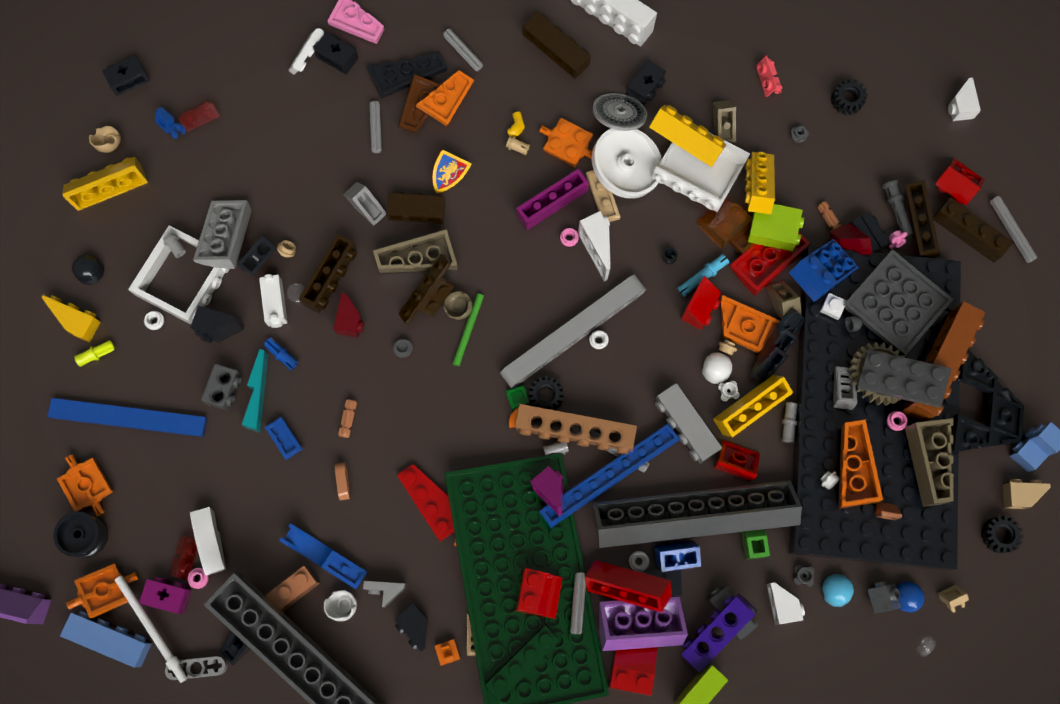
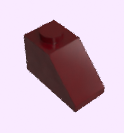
M848 223L830 231L831 239L829 241L834 239L842 249L853 250L861 255L872 254L870 237L852 224Z
M342 293L333 330L339 335L359 338V334L363 333L365 322L346 293Z

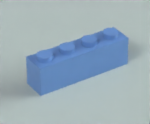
M82 610L79 613L70 614L60 637L134 668L142 667L152 643L146 641L147 637L140 634H135V636L128 634L129 630L121 626L111 627L109 626V621L98 618V620L90 619L88 613Z

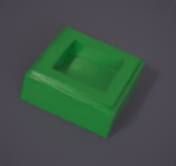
M524 385L506 391L511 410L517 409L520 404L530 405Z

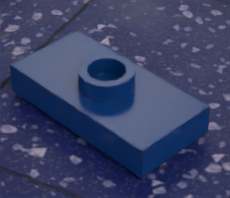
M282 416L265 427L285 460L290 459L303 450Z

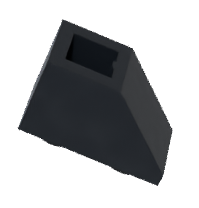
M412 603L394 619L397 622L395 627L402 635L404 633L407 634L410 638L408 643L415 651L417 649L423 651L426 649L428 618L415 603Z

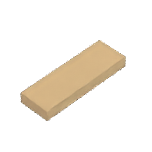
M594 170L586 172V178L598 212L600 211L603 216H606L609 222L620 220V214L612 192L601 184Z

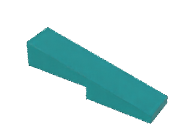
M259 349L247 384L253 390L241 424L245 428L261 432L268 354L262 349Z

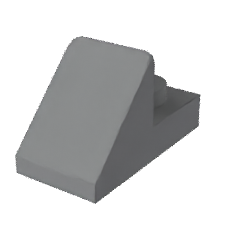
M364 581L363 589L368 590V594L380 595V592L383 591L382 607L385 608L406 589L407 584Z

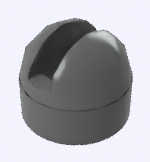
M857 316L847 317L845 319L847 331L855 332L861 329L862 320Z

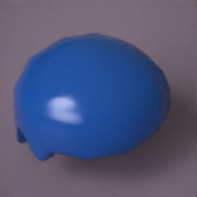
M909 581L896 585L900 592L902 607L899 610L914 613L922 608L925 597L919 585Z

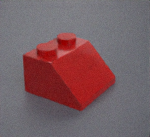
M954 158L935 184L941 192L949 193L953 196L952 199L959 204L967 205L981 189L985 179Z
M703 277L681 320L700 330L704 325H709L713 317L710 315L712 309L717 310L721 302L718 299L721 292L708 278Z
M523 569L515 611L556 619L562 577L542 571Z

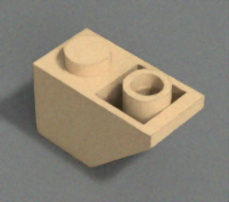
M1022 479L1009 480V483L1002 485L1004 508L1025 509L1032 507L1050 489V484L1042 483V480H1029V483H1022Z

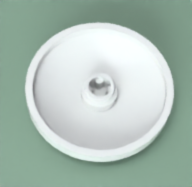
M611 128L600 136L593 147L592 166L598 180L607 190L620 197L639 198L648 194L657 186L658 182L652 178V175L662 158L655 143L645 133L638 129L620 131Z

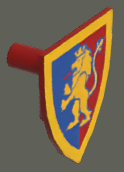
M441 149L432 171V184L435 193L446 191L455 186L467 173L472 163Z

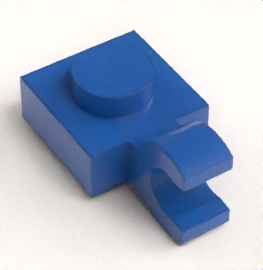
M163 107L156 109L155 123L167 134L170 133L175 139L178 138L177 131L183 135L185 134V127L174 123L171 113L167 112Z

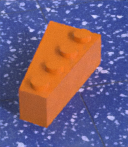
M866 419L847 422L841 427L838 509L883 501Z

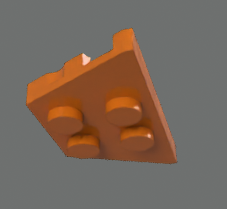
M722 295L720 303L723 338L759 353L780 323V320Z

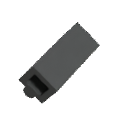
M729 584L722 589L717 587L709 593L710 598L706 601L714 611L717 609L722 611L726 607L723 603L731 595L728 591L731 588ZM727 613V618L729 620H737V617L734 613ZM750 620L735 635V639L742 640L755 630L759 623L757 621L753 623Z

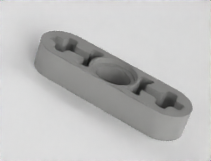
M221 656L179 660L181 663L180 667H186L184 673H187L188 679L222 675L228 667L227 660ZM216 660H218V663H222V668H218V672L215 668L207 669V665L215 664ZM195 662H199L202 666L199 674H194L191 670V666ZM166 666L165 674L167 678L178 680L175 674Z

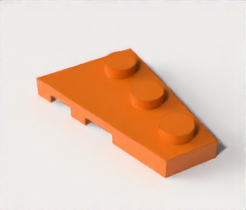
M458 70L426 98L417 103L416 107L447 126L474 79Z

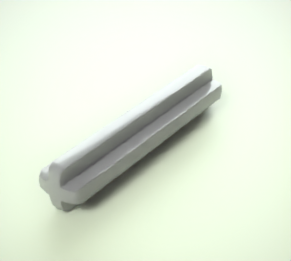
M450 28L444 31V38L475 71L482 69L483 63Z
M371 101L369 103L372 153H381L380 104L378 101Z
M583 572L575 574L570 627L572 634L582 633L586 590V573Z

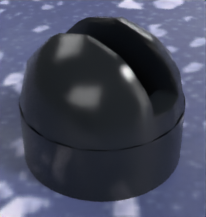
M674 248L664 249L662 254L663 262L673 264L677 260L678 253Z

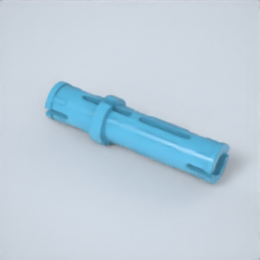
M721 254L711 263L705 264V268L681 286H678L679 292L687 288L681 295L686 297L699 286L703 277L710 278L717 275V271L729 264L728 259L720 263L726 256Z

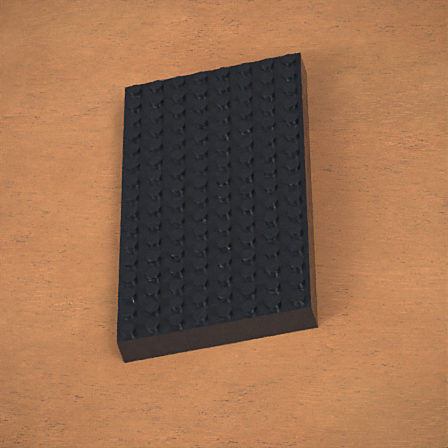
M808 246L803 253V259L820 247ZM843 249L859 267L856 271L815 302L801 288V312L805 321L804 325L799 329L796 403L798 404L796 421H798V424L795 426L792 485L801 503L802 511L801 524L790 526L789 554L946 571L957 570L959 452L951 453L953 455V464H951L953 501L923 507L906 430L904 428L900 431H894L887 424L888 415L893 411H901L906 400L901 399L894 404L889 403L887 406L883 402L877 405L876 399L870 403L869 396L862 398L863 392L860 391L857 392V404L854 409L834 408L835 367L849 368L852 366L849 362L854 358L853 355L867 344L872 345L877 342L878 346H880L882 343H885L886 348L889 347L885 341L863 323L858 331L848 332L845 327V319L853 315L845 308L838 320L820 312L829 293L847 301L888 255L872 252L870 255H861L853 250ZM900 255L954 299L905 356L908 359L925 362L948 313L960 304L961 261ZM841 375L842 378H849V376ZM957 379L950 386L952 388L950 395L943 400L942 405H944V408L940 415L927 421L951 419L954 415L959 414V381ZM906 415L908 420L907 426L919 422ZM894 418V423L899 424V420ZM866 419L883 497L881 502L897 505L902 513V518L890 520L876 517V503L838 509L839 481L830 490L825 486H821L823 483L821 478L828 471L830 473L835 471L836 475L840 476L841 427L844 423Z

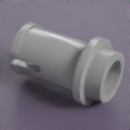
M173 233L165 235L163 237L164 245L170 248L175 258L182 257L186 250L177 240L178 236Z
M558 442L543 446L546 456L559 453L565 455V452H569L567 443Z

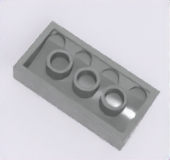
M247 200L211 201L194 255V262L216 268H236L252 211Z

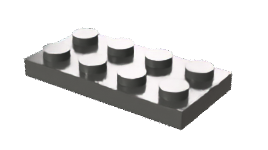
M868 350L858 389L941 408L951 368Z

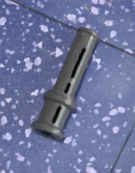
M898 180L887 182L882 185V189L885 190L888 198L887 203L893 209L900 231L902 233L907 232V236H910L914 232L902 202L904 196L900 194Z

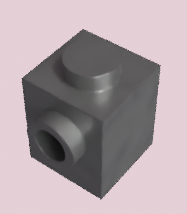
M883 581L874 583L875 588L868 589L874 614L902 608L900 592L896 588L895 583L887 585V582Z

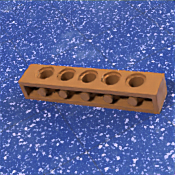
M523 404L519 405L515 424L516 430L521 435L530 436L531 433L538 434L539 438L547 440L550 437L558 438V441L562 443L575 441L577 445L589 447V444L596 445L597 449L608 451L609 448L617 449L616 452L621 454L633 452L637 431L636 425ZM534 419H541L542 425L534 427L532 426V421ZM555 422L562 424L561 429L558 431L551 429V425ZM573 426L581 428V432L576 435L572 434L570 430ZM597 429L601 432V435L598 438H592L590 432ZM612 433H617L621 438L619 441L613 442L609 439V436Z

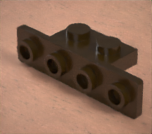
M440 254L438 259L434 261L433 266L423 277L416 290L412 292L406 304L401 308L399 316L404 323L409 324L419 310L434 316L455 287L452 282L442 278L451 265V262L445 255Z

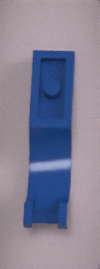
M291 523L288 527L291 529L285 538H280V542L357 589L367 571Z

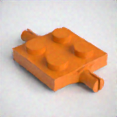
M560 118L558 124L552 130L544 125L541 126L539 132L548 136V141L543 151L573 167H576L579 160L584 156L592 159V151L588 149L589 143L593 138L592 133L563 118Z
M69 455L65 460L69 464L70 469L66 474L57 478L74 511L81 512L88 507H92L96 516H100L105 511L99 502L113 492L95 458L78 464L74 455Z
M115 563L74 580L78 590V597L66 601L68 609L70 610L78 605H82L91 619L128 603L115 582L117 577L122 576L118 572ZM135 572L123 577L127 584L138 580Z

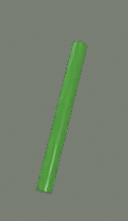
M477 293L471 314L467 320L452 363L455 366H460L484 298L482 294Z

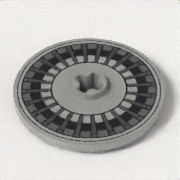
M605 94L598 97L593 104L592 111L595 118L603 125L615 130L631 131L638 129L644 125L647 119V111L643 104L635 98L624 94Z

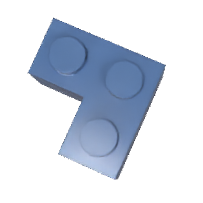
M1052 422L1045 425L1040 424L1036 428H1030L1025 433L1026 438L1013 446L1012 449L1014 451L1010 454V457L1026 472L1036 470L1049 455L1060 451V429Z

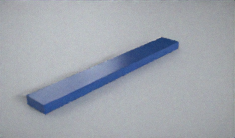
M51 398L47 415L48 418L198 437H204L207 418L202 416Z
M666 424L635 445L633 452L620 455L564 493L562 515L558 516L548 505L539 510V513L550 528L554 527L677 443L680 438L670 425Z

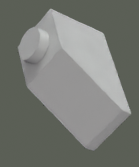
M358 182L343 194L351 205L373 226L386 215V211L367 187Z

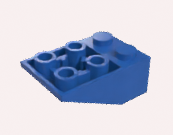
M832 239L802 259L789 274L815 302L859 267L845 253L841 246Z

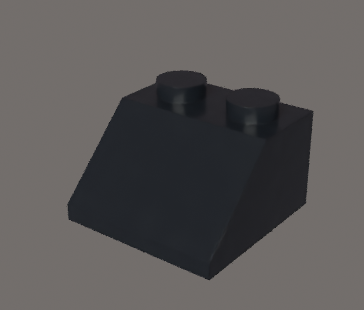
M198 306L190 326L195 335L201 337L200 340L207 343H212V341L219 343L244 330L243 324L235 316Z

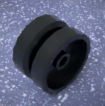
M74 511L66 514L58 521L54 528L53 539L55 546L61 553L71 557L90 558L97 555L105 547L108 540V530L101 518L86 512Z

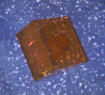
M724 200L718 212L710 210L696 224L723 249L732 238L751 223L753 218L740 205Z

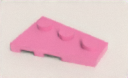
M338 0L328 19L329 25L375 44L378 43L385 30L379 21L369 13H366L360 8V5L352 0Z

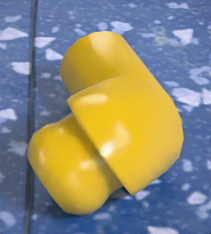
M515 112L512 114L514 124L507 131L510 137L519 136L525 128L521 112Z

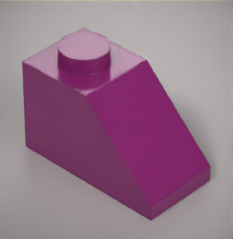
M548 466L530 482L533 491L560 516L563 510V477L557 470L553 471Z

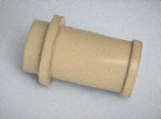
M514 136L509 137L506 147L509 148L508 150L513 149L526 156L530 144L519 141Z

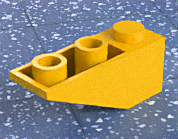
M44 295L41 297L67 332L87 342L92 340L101 323L95 318L96 315L87 310L83 313L79 311V307L71 303L65 305L61 299L53 295L50 298Z

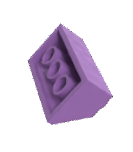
M0 583L1 618L25 624H44L51 603L50 599L44 598L45 594L32 592V595L25 594V589L13 587L12 590L5 589V584Z
M671 597L663 612L620 600L599 602V634L602 651L683 645L688 633L680 597Z

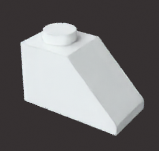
M969 78L948 106V112L952 117V121L974 119L981 111L973 78Z
M775 582L766 584L775 625L802 621L805 611L799 599Z

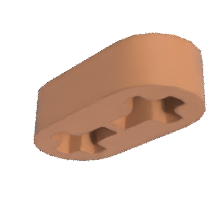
M336 463L335 475L339 500L350 499L346 463Z

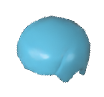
M843 574L828 576L822 585L824 600L833 607H842L848 604L854 593L852 582Z

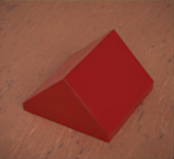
M722 440V449L718 452L713 468L749 482L754 480L758 474L760 453Z

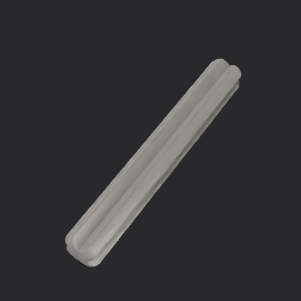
M1000 196L994 197L990 203L1027 263L1034 261L1037 255Z

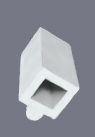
M271 274L260 277L264 320L272 328L283 326L282 324L288 323L282 279L279 275Z

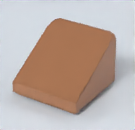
M883 502L876 503V517L890 520L902 518V513L897 505Z

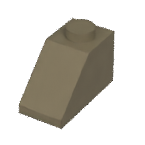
M731 100L713 102L715 134L729 143L736 142V106Z
M784 281L766 286L775 312L781 319L785 317L791 308L802 315L800 297Z

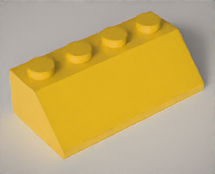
M130 157L115 165H108L100 171L90 172L85 177L71 180L69 183L64 184L62 194L79 211L147 184L148 180L141 163L136 157Z

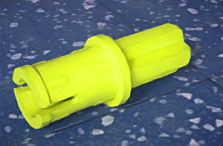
M109 340L96 347L91 346L89 350L75 355L74 358L78 366L81 367L93 360L98 361L99 357L114 351L115 346Z

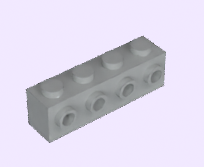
M677 383L656 397L655 405L661 413H665L667 423L679 433L680 442L688 446L690 449L689 454L695 462L698 461L701 464L722 449Z

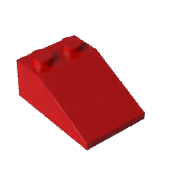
M657 647L614 650L608 687L651 696L655 676Z

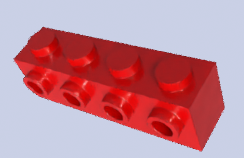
M595 560L585 576L588 592L658 612H663L672 596L670 580Z

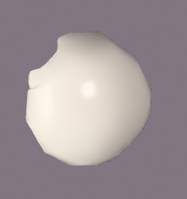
M711 353L704 361L702 374L707 381L713 384L725 382L732 372V362L728 356L722 353Z
M346 590L334 591L324 601V612L327 617L335 621H346L357 610L356 598Z

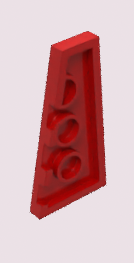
M414 464L397 474L438 540L441 542L453 534L454 528L448 495Z

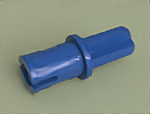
M268 338L264 342V347L276 356L275 359L280 360L290 371L299 363L298 360L287 352L286 347H281L273 338Z

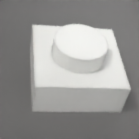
M829 293L820 312L838 320L844 310L846 300Z

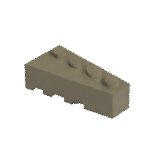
M447 229L373 250L380 273L429 271L440 254L445 255L451 262L448 270H458Z
M953 418L917 422L905 427L923 507L953 501V474L951 473V464H953V455H951V444H953L951 426H953Z

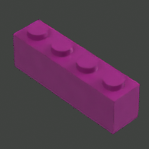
M577 169L517 207L516 217L527 231L588 192L589 182L581 171Z

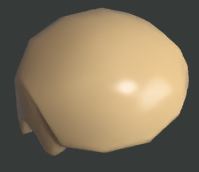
M112 126L96 128V134L89 135V143L96 150L103 153L113 152L121 142L120 133Z

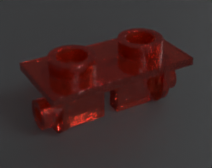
M207 101L205 104L198 106L196 110L192 109L184 114L181 113L178 119L185 127L186 132L220 116L213 102Z
M182 536L181 540L179 539L175 553L180 554V557H174L169 569L171 571L170 576L188 580V575L192 571L193 562L198 551L195 539Z

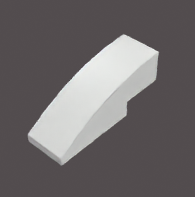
M207 507L190 512L194 537L205 575L226 570L221 536L217 530L214 511Z

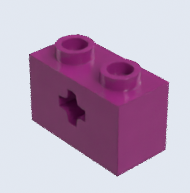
M155 577L154 580H146L139 604L177 614H184L191 594V590L185 589L186 584L174 582L173 585L166 583L167 579ZM164 592L169 594L168 598L163 596Z

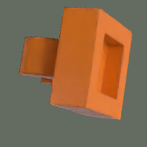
M455 639L435 645L440 666L460 659Z

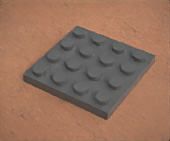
M892 249L845 302L844 308L853 316L860 318L865 326L889 346L892 345L895 351L899 350L901 356H906L954 299Z

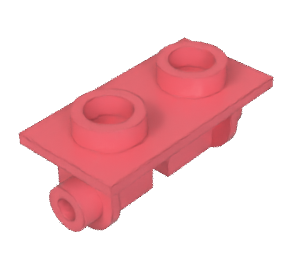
M767 56L755 65L766 97L772 92L775 94L782 92L779 77H774L777 75L775 63L768 59Z

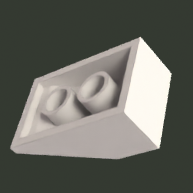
M599 211L580 220L578 235L602 279L606 281L610 271V223L608 218Z

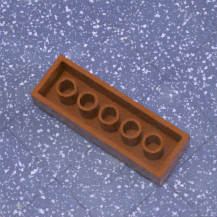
M964 301L948 313L925 360L926 363L951 368L944 396L945 399L948 398L952 391L950 387L952 382L956 381L960 374L958 370L960 365L964 364L969 354L966 353L968 348L972 347L976 341V331H979L985 322L983 317L986 312ZM906 400L901 412L919 422H925L935 416H939L944 405L941 408Z

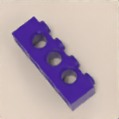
M740 593L735 597L731 594L723 603L726 607L722 611L717 609L710 617L711 623L708 626L704 623L696 632L698 636L694 640L690 638L683 645L685 650L681 655L699 673L758 611ZM727 613H734L737 617V620H729L727 618ZM713 627L721 628L723 634H715ZM699 642H706L709 645V649H702Z

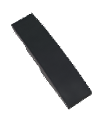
M793 308L789 310L777 325L749 374L759 383H763L776 372L789 357L786 351L798 339L795 334L804 325L805 318Z

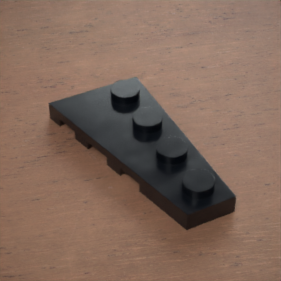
M439 52L416 56L415 59L410 60L405 58L400 59L399 62H383L377 66H366L381 99L410 87L414 74L429 79L447 71V66Z

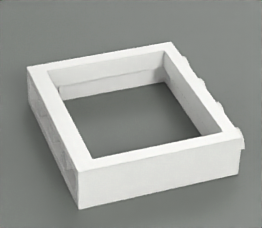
M168 226L128 290L135 296L192 324L198 306L205 307V305L210 303L214 290L219 288L222 277L230 269L214 267L186 313L146 293L145 291L171 252L170 248L163 243L165 235L173 233L178 236V239L195 247L199 243V240Z

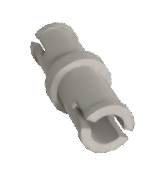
M786 402L785 416L782 420L784 426L781 441L794 443L795 426L798 424V421H796L798 404Z

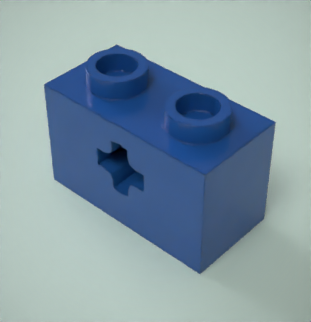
M693 540L654 546L656 566L661 572L701 566L700 546Z

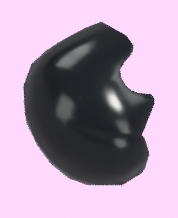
M85 254L79 256L73 262L72 272L75 278L82 284L92 285L103 277L104 266L94 255Z

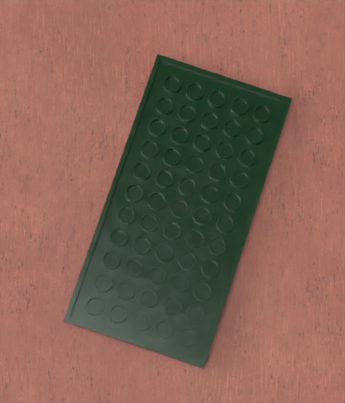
M562 453L444 473L484 704H571L609 696L587 587L585 590L582 633L572 634L570 632L575 574L577 572L585 573L574 514H571L550 528L539 513V510L547 504L533 491L530 482L549 466L553 471L557 470L562 475L564 493L569 491ZM523 569L542 571L562 577L556 619L515 611ZM546 626L559 642L498 701L485 687V684L535 634Z

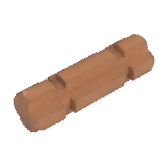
M822 202L819 204L818 210L820 213H823L822 216L829 228L834 230L841 227L832 209H829L828 202Z
M348 399L345 401L344 407L346 410H343L340 423L342 427L339 428L338 432L340 437H350L351 430L349 428L352 427L355 415L353 410H356L357 402Z

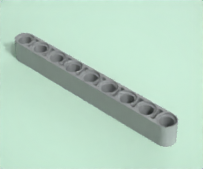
M635 274L630 276L506 366L500 372L501 376L511 389L515 388L640 297L647 289Z

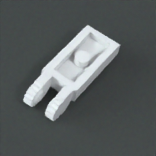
M317 28L311 33L288 69L289 72L292 74L298 71L302 72L307 64L304 62L307 56H312L314 53L313 46L317 45L324 35L322 29Z

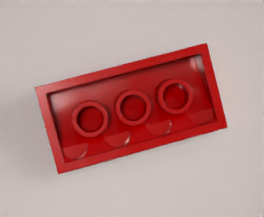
M801 234L799 246L795 245L793 251L753 244L730 265V268L744 286L756 296L799 258L811 243Z

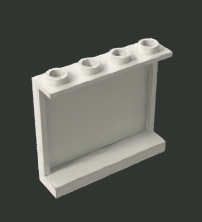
M724 140V143L727 145L711 168L672 142L659 165L655 167L652 178L658 183L665 184L674 191L686 195L691 200L705 205L708 209L718 212L750 153Z

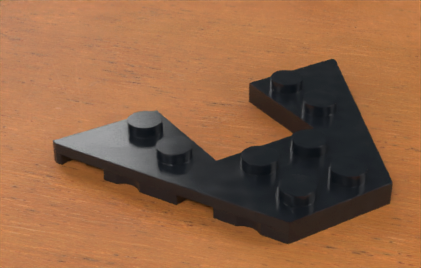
M968 349L966 352L969 354L964 364L960 365L958 369L960 374L957 380L988 394L985 425L960 414L954 415L951 435H953L951 453L1022 441L1024 405L1019 399L1014 397L1009 388H1004L998 382V376L985 366L984 361L981 358L977 359Z

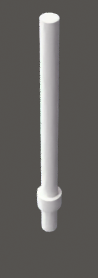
M123 576L117 577L115 582L167 661L165 663L166 666L174 672L180 683L184 682L188 678L180 667L179 659L177 656H173Z

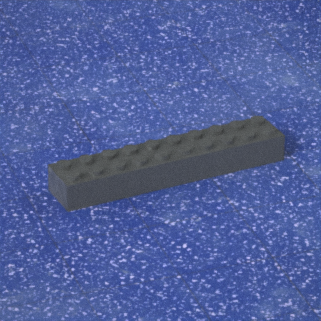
M791 480L593 503L594 523L599 548L796 526L801 524L802 511L801 503Z
M238 570L204 604L210 612L310 704H381Z

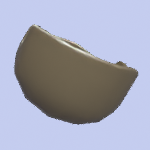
M456 291L447 296L443 308L448 317L461 320L471 314L473 304L468 294Z

